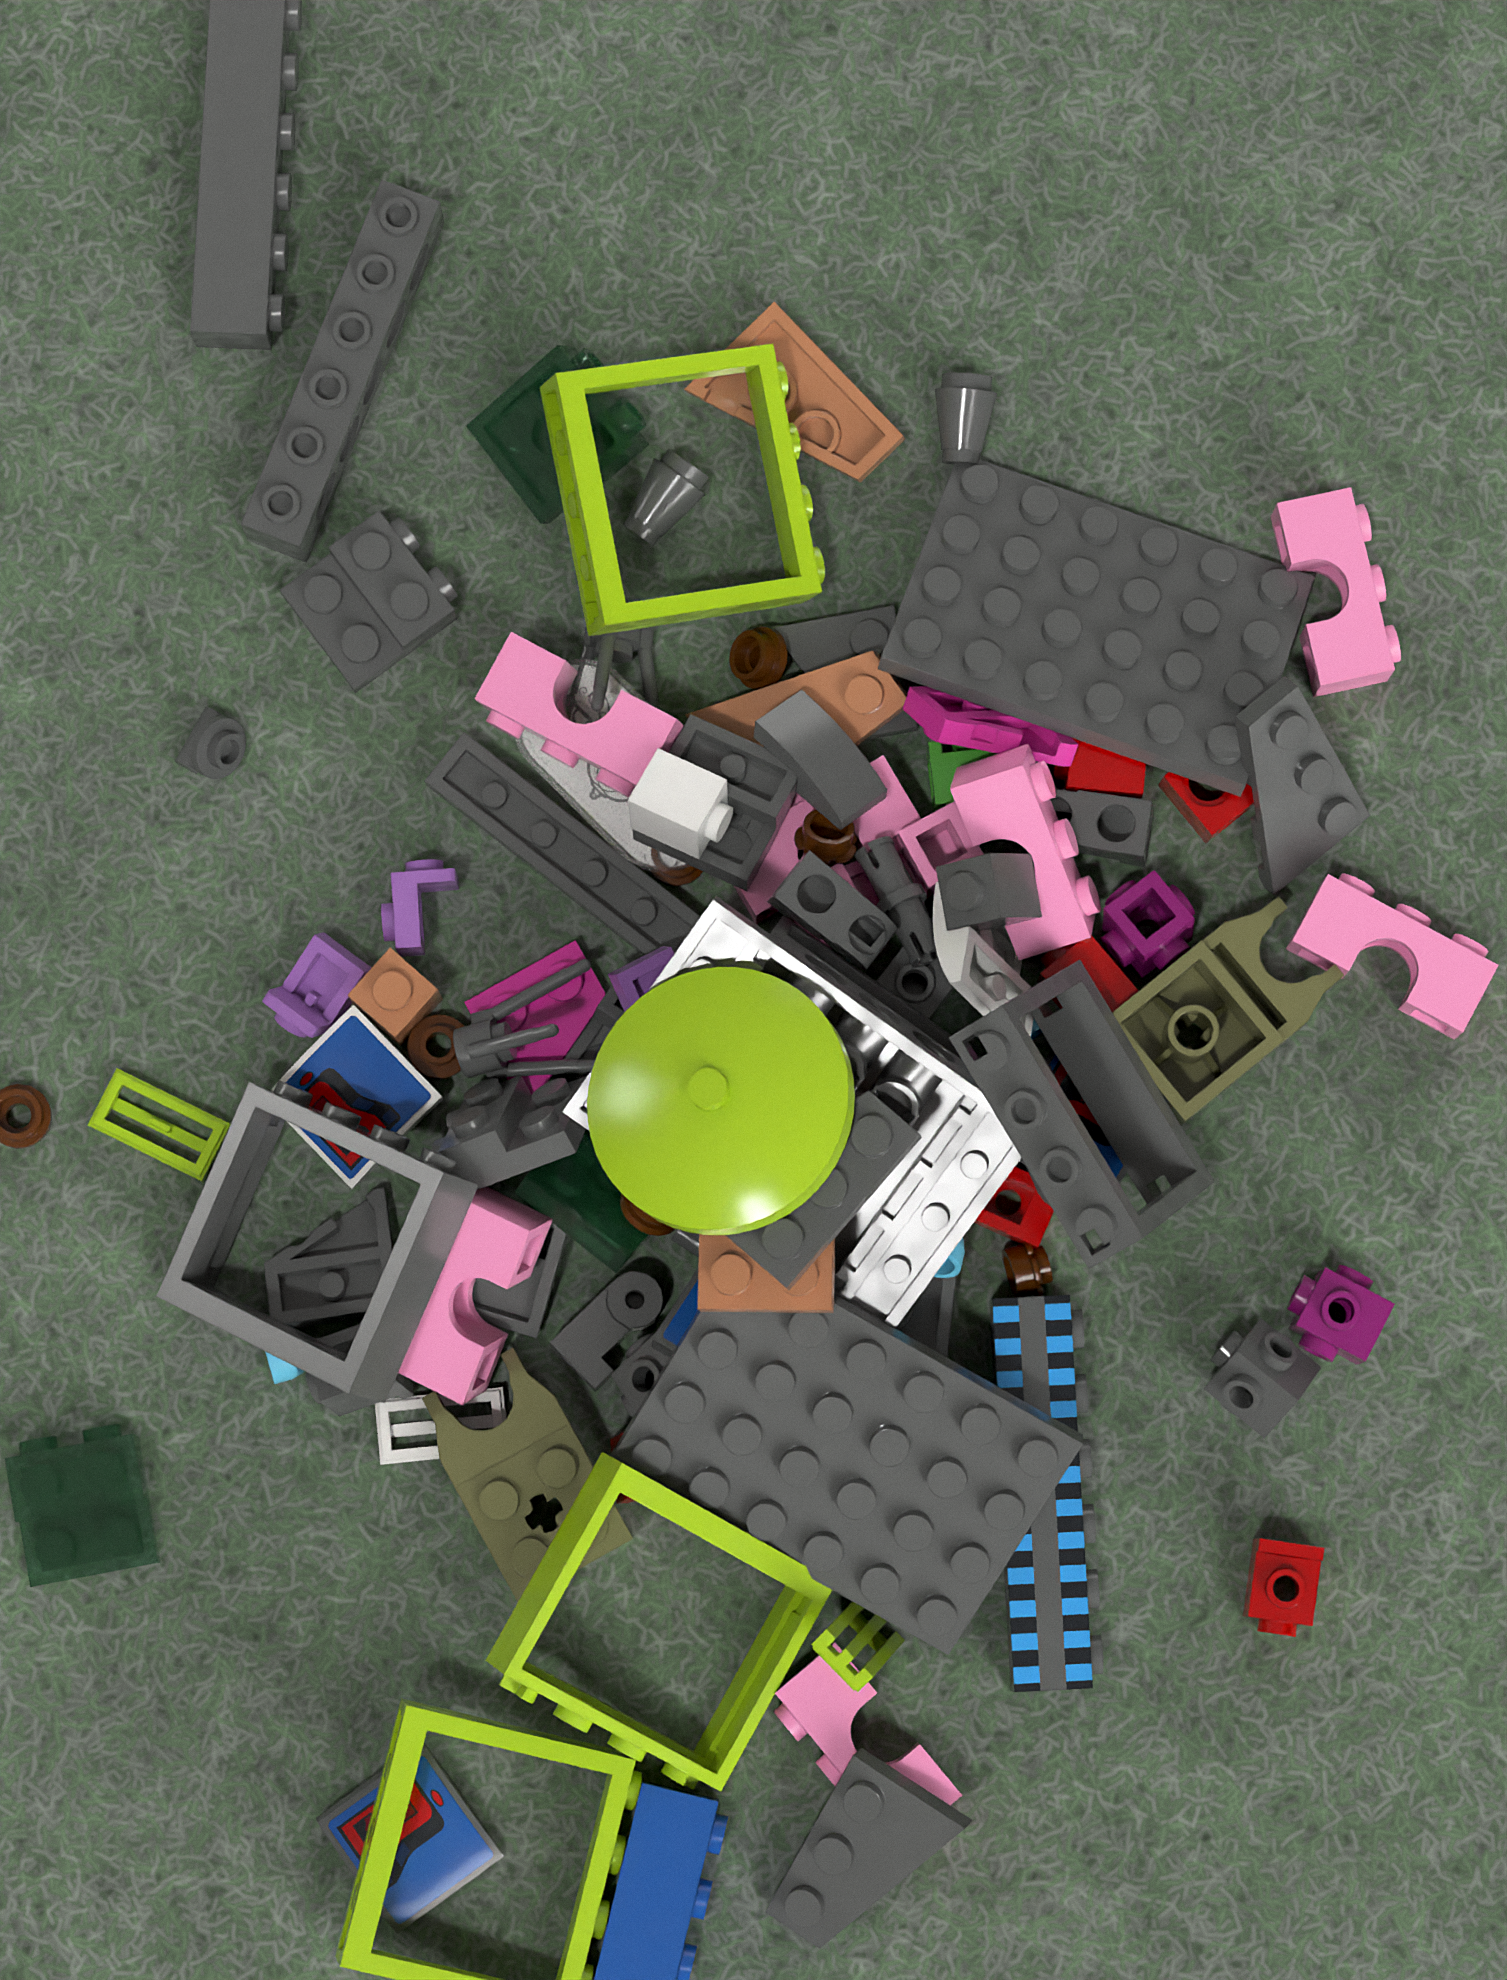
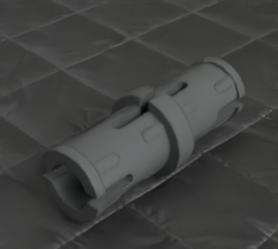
M884 836L868 843L872 852L868 853L866 847H861L855 853V858L861 864L879 899L876 907L896 925L898 929L896 934L909 957L910 965L913 968L922 967L935 961L931 953L936 952L933 919L924 904L927 894L921 884L913 883L894 846L893 839L890 836Z

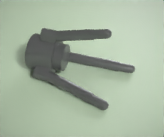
M585 627L583 649L578 662L580 669L566 705V712L570 721L585 666L592 667L594 658H598L591 708L598 712L604 706L611 664L631 661L633 652H638L645 702L660 710L652 655L654 636L652 629L641 628L588 637L587 627Z
M583 959L493 1008L471 1013L472 1024L456 1028L453 1032L455 1053L464 1075L467 1078L486 1074L488 1079L497 1078L500 1080L519 1075L534 1076L591 1072L596 1059L508 1062L517 1058V1047L554 1037L558 1034L559 1028L556 1024H548L513 1033L507 1022L497 1023L498 1020L589 971L591 962Z

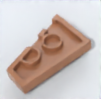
M775 302L725 349L766 344L774 345L776 360L783 363L788 377V394L784 401L788 421L796 426L799 433L800 452L861 483L905 440V437ZM745 372L694 379L684 389L696 398L756 428Z
M869 651L685 715L689 718L690 714L761 745L753 738L755 721L800 690H803L858 746L904 711L903 706L907 692L893 674L878 670L881 657L876 651Z

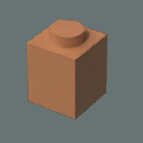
M391 947L347 995L356 1008L400 1046L409 1038L413 1028L421 1020L425 1019L443 1000L439 990Z

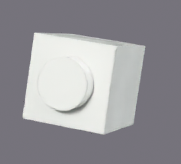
M659 748L656 750L628 799L630 828L697 859L701 857L710 840L716 843L721 840L733 815V807L728 805L727 779Z

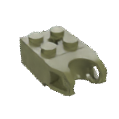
M1279 896L1259 912L1223 923L1113 1012V1015L1181 1126L1299 1031L1308 1022L1321 996L1344 976L1336 964L1321 975L1312 976L1297 983H1286L1276 980L1266 972L1260 961L1259 947L1262 937L1271 927L1272 922L1288 908ZM1183 1022L1186 1028L1192 1023L1198 1025L1203 1031V1034L1197 1041L1200 1049L1193 1050L1190 1045L1187 1048L1183 1047L1176 1039L1180 1032L1175 1024Z
M511 1348L500 1355L509 1370V1380L513 1392V1406L507 1419L497 1427L486 1431H479L463 1425L455 1414L446 1409L438 1393L435 1391L423 1397L422 1400L435 1423L439 1460L518 1602L594 1465L556 1396L528 1374L516 1350ZM544 1494L547 1502L556 1497L561 1503L563 1511L555 1516L558 1524L555 1530L545 1532L542 1524L534 1528L529 1523L527 1515L531 1514L534 1510L531 1500L536 1495ZM615 1503L577 1570L633 1539Z

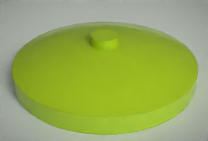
M739 967L700 969L674 977L656 986L630 1006L614 1024L597 1054L588 1086L587 1117L590 1137L600 1164L611 1182L628 1200L647 1215L672 1228L702 1235L739 1234L769 1225L790 1214L805 1203L829 1177L839 1161L850 1134L855 1104L854 1078L846 1048L838 1032L823 1012L800 990L784 980L753 969Z

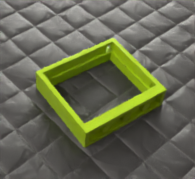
M773 344L555 373L540 387L588 637L802 604L822 592L821 584L825 577V565L820 549L817 546L813 547L809 522L813 515L812 498L807 486L801 485L796 462L800 457L801 451L800 437L796 426L788 421L784 401L788 394V377L783 363L776 360ZM745 372L786 578L626 603L585 394Z
M602 1452L485 1661L504 1674L498 1685L516 1694L521 1699L533 1704L537 1695L541 1694L558 1704L553 1715L571 1726L588 1733L594 1723L612 1733L607 1744L625 1755L642 1762L645 1754L648 1752L665 1761L660 1772L677 1783L694 1790L700 1780L721 1792L832 1590L813 1580L805 1565ZM619 1493L628 1496L785 1585L694 1751L527 1661L528 1656Z
M401 1698L335 1955L339 1966L395 1980H506L372 1949L426 1733L430 1731L607 1773L556 1980H592L593 1965L585 1963L591 1939L600 1940L606 1928L610 1902L602 1899L608 1873L617 1875L623 1860L626 1837L618 1835L624 1809L632 1811L639 1796L642 1773L634 1770L636 1760L616 1749Z

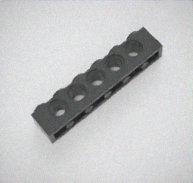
M381 180L242 519L241 526L248 541L307 563L445 222L440 201Z

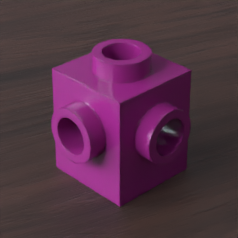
M1155 870L1139 882L1131 880L1125 883L1106 900V907L1103 909L1102 926L1105 935L1101 937V941L1110 956L1122 968L1131 964L1141 978H1143L1156 967L1163 972L1191 949L1188 943L1192 941L1195 911L1181 890L1173 884L1167 886ZM1151 926L1157 931L1145 939L1138 928Z
M1341 1264L1338 1265L1335 1272L1325 1267L1317 1272L1314 1280L1304 1275L1298 1283L1286 1308L1288 1311L1296 1314L1288 1329L1302 1336L1298 1346L1305 1351L1331 1363L1336 1355H1339L1358 1365L1366 1362L1395 1304L1370 1291L1373 1281L1360 1272ZM1330 1303L1336 1304L1341 1308L1343 1312L1342 1323H1337L1331 1319L1328 1311Z

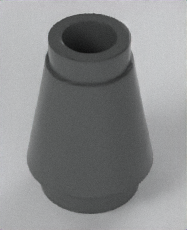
M958 372L942 374L941 388L935 389L941 450H943L942 463L954 464V462L978 464L997 393L991 391V376Z
M668 449L660 461L656 458L653 459L629 511L630 515L623 525L654 546L660 536L662 537L705 496L701 489L709 477L681 456Z

